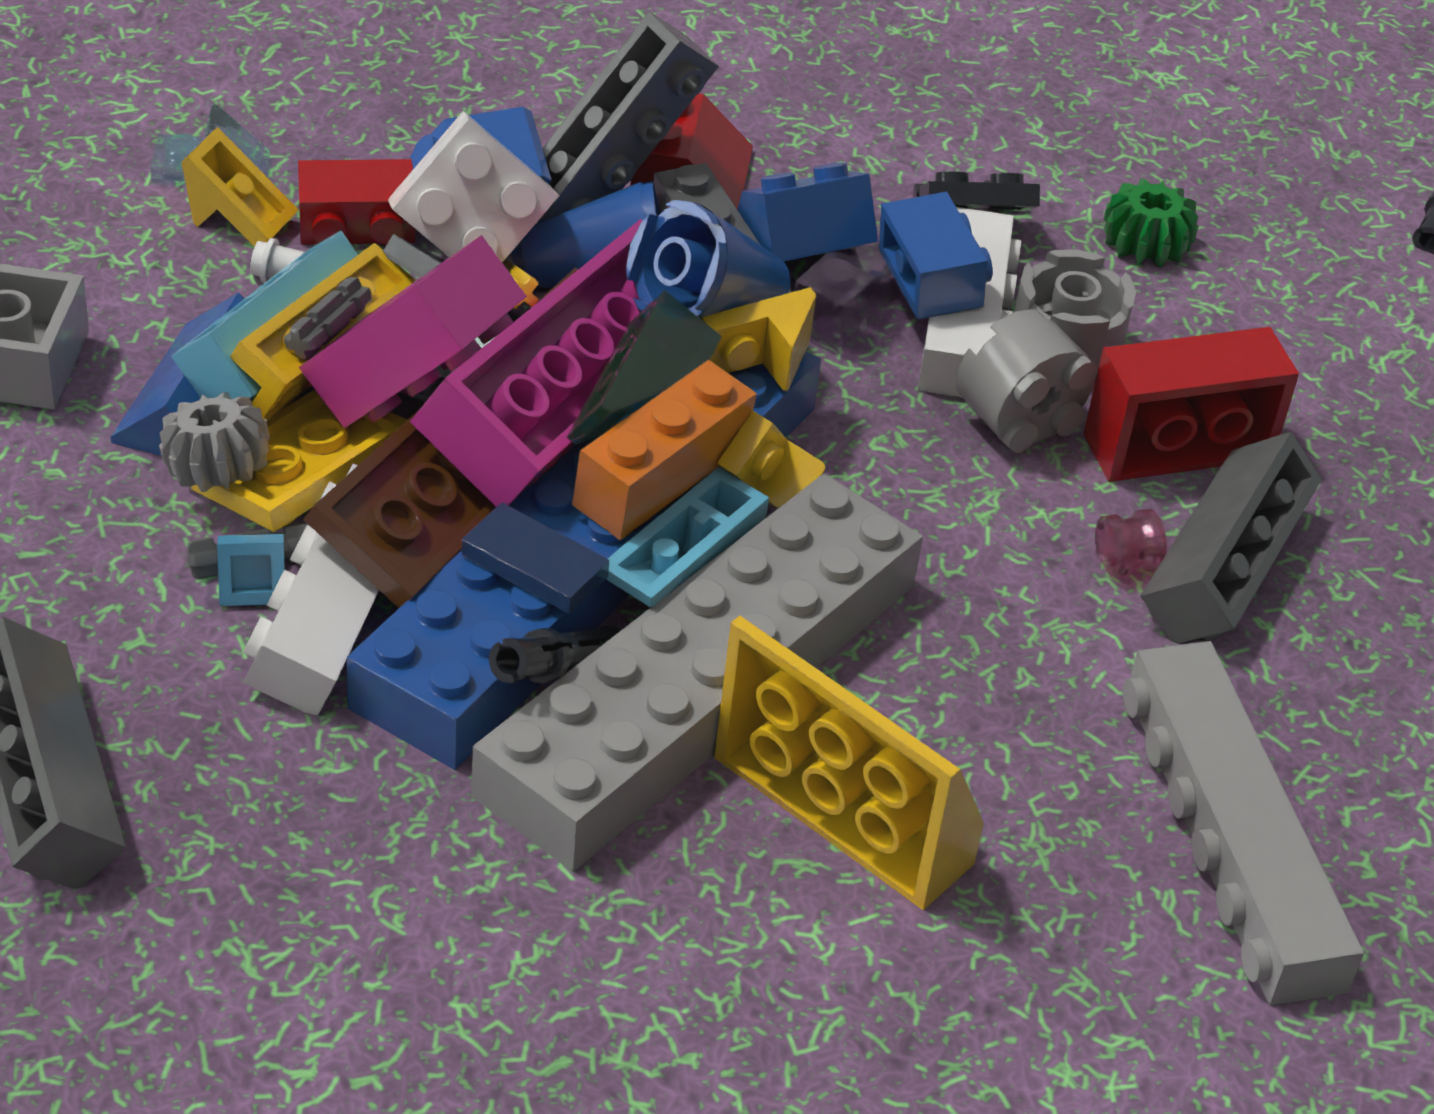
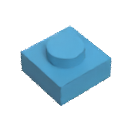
M284 534L218 536L219 606L267 605L285 570Z

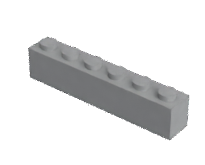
M1205 641L1138 650L1131 676L1123 684L1124 705L1130 717L1139 718L1146 733L1145 748L1149 762L1153 767H1161L1167 779L1168 800L1176 818H1184L1192 834V854L1198 869L1208 871L1217 889L1216 906L1220 919L1226 926L1233 925L1242 944V965L1247 978L1251 982L1259 981L1269 1006L1349 993L1364 952L1212 642Z

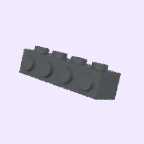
M650 11L645 15L542 148L552 180L549 185L557 192L559 197L538 222L622 190L631 181L639 167L658 143L667 135L669 129L695 96L702 91L704 85L719 67L687 35Z
M1292 432L1233 449L1140 595L1148 607L1151 616L1159 623L1169 640L1175 643H1182L1198 638L1202 641L1215 639L1226 631L1235 629L1322 480Z
M2 617L0 619V822L11 865L13 868L28 872L41 880H50L72 889L81 888L126 848L67 644Z

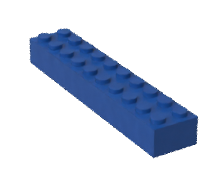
M701 329L517 498L510 507L608 559L689 492L693 487L621 540L617 539L572 505L580 450L699 367L697 361ZM805 351L788 391L782 390L763 363L730 372L729 374L757 393L753 411L772 422L787 437L815 408L821 358ZM461 550L410 601L405 602L347 656L348 709L456 770L473 753V745L502 724L542 684L533 682L530 679L518 680L514 683H505L497 679L489 665V653L492 646L498 642L503 644L501 639L523 638L528 632L541 628L554 629L559 633L597 629L630 594L605 579L579 606L568 614L462 556Z

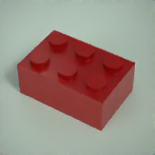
M1271 327L1103 347L1083 435L1108 482L1222 467L1233 449L1281 435L1299 372Z

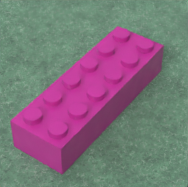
M641 219L448 375L410 421L496 507L502 502L510 506L701 329V322L671 325L655 321L637 308L633 298L639 299L635 282L627 279L626 265L630 244L642 222Z

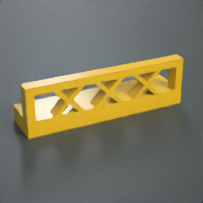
M374 243L249 334L234 349L230 356L232 361L262 387L254 398L252 405L261 409L262 418L266 419V422L312 387L311 383L299 369L309 359H298L295 351L289 350L285 346L284 337L290 332L291 326L300 318L307 317L306 313L331 291L337 290L336 287L346 278H358L362 286L370 288L372 300L366 304L365 310L356 318L350 319V323L326 345L320 346L322 350L369 313L416 281L401 266L388 259L377 244Z

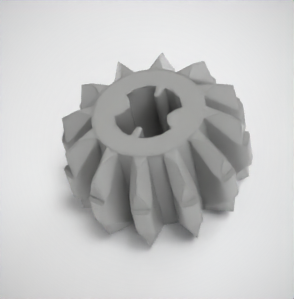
M223 392L215 398H207L202 394L199 401L193 403L181 402L178 404L177 412L169 413L162 418L163 430L160 432L162 443L159 444L162 460L168 466L169 474L176 476L180 487L198 485L201 492H206L213 486L222 485L228 490L230 483L237 480L248 482L252 480L253 471L267 466L268 440L270 439L266 419L262 418L261 409L253 407L249 397L240 396L232 399L228 392Z

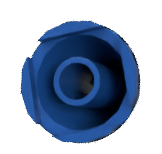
M639 182L535 224L511 252L513 264L535 278L539 283L538 288H553L575 267L580 269L638 220L641 219L643 221L649 214L657 216L660 213L654 182Z
M673 200L666 203L665 205L670 207L663 210L657 216L649 214L641 222L630 244L626 265L627 279L635 282L639 299L633 298L640 311L655 321L671 325L701 322L703 317L789 292V270L780 258L707 207L695 202Z

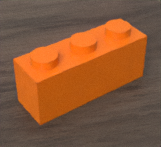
M707 360L580 450L572 505L617 539H623L719 467L717 462L753 411L757 393L710 360Z

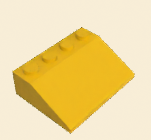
M740 615L730 623L714 758L913 904L924 910L975 864L984 822L961 769Z

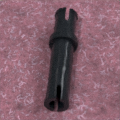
M608 625L597 629L559 633L554 629L541 628L528 632L523 638L501 639L503 644L498 642L492 646L489 653L490 669L497 679L505 683H514L523 679H530L536 683L553 682L560 679L565 673L569 672L603 644H600V641L605 644L619 633L621 629Z

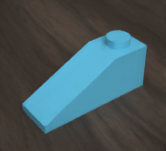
M720 467L716 468L608 558L609 574L606 580L647 606H655L666 595L766 518L769 497Z

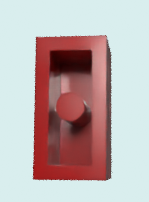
M298 160L301 245L319 244L339 231L343 232L350 244L375 243L387 245L393 234L410 243H415V228L392 210L388 201L390 196L412 172V160Z

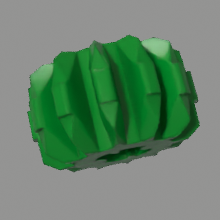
M1142 178L1137 185L1122 183L1118 193L1112 194L1110 203L1106 205L1103 219L1105 221V244L1117 246L1118 257L1130 254L1135 255L1138 266L1146 258L1152 259L1160 268L1166 259L1179 263L1183 254L1190 251L1191 244L1196 239L1199 228L1196 213L1197 202L1190 198H1185L1184 189L1182 188L1170 189L1165 187L1164 180L1159 184H1150Z

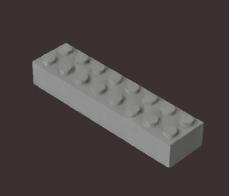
M823 473L666 595L655 606L648 609L473 745L471 797L570 871L574 872L715 754L730 623L739 615L817 668L914 587L923 536Z

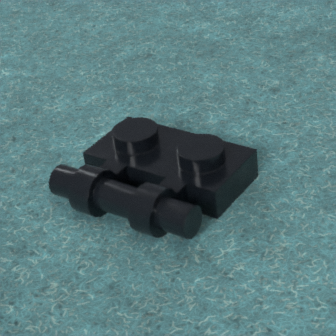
M936 172L935 181H928L925 184L915 183L913 189V198L947 192L956 207L984 210L993 213L1030 211L1040 206V184L1024 183V174L993 173L990 174V180L969 182V173Z

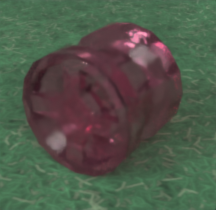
M1153 509L1134 511L1131 517L1122 519L1117 514L1101 516L1097 521L1095 528L1096 552L1110 577L1126 575L1132 567L1138 566L1143 571L1157 570L1167 554V541L1162 521Z

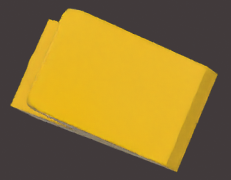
M219 127L213 130L181 162L192 219L197 227L218 210L255 247L258 241L267 243L270 238H273L299 210Z
M809 287L703 317L697 364L700 366L707 360H710L727 373L763 363L782 390L788 391L810 342L816 293Z
M755 411L751 412L717 462L723 470L768 496V506L776 510L821 476L826 468L822 461L787 440L772 422Z

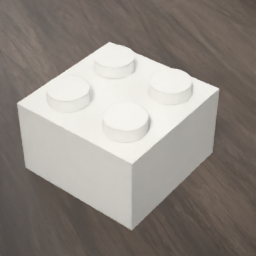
M463 111L395 190L388 201L392 210L448 257H451L482 235L500 261L503 262L559 195L547 182Z

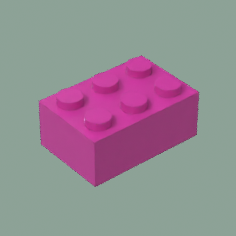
M480 235L369 313L301 365L299 369L344 428L365 414L374 423L403 402L397 394L398 392L402 391L405 396L414 397L442 376L437 370V366L440 365L443 370H455L481 349L475 340L477 337L484 345L513 323V320L507 313L527 296L484 237Z

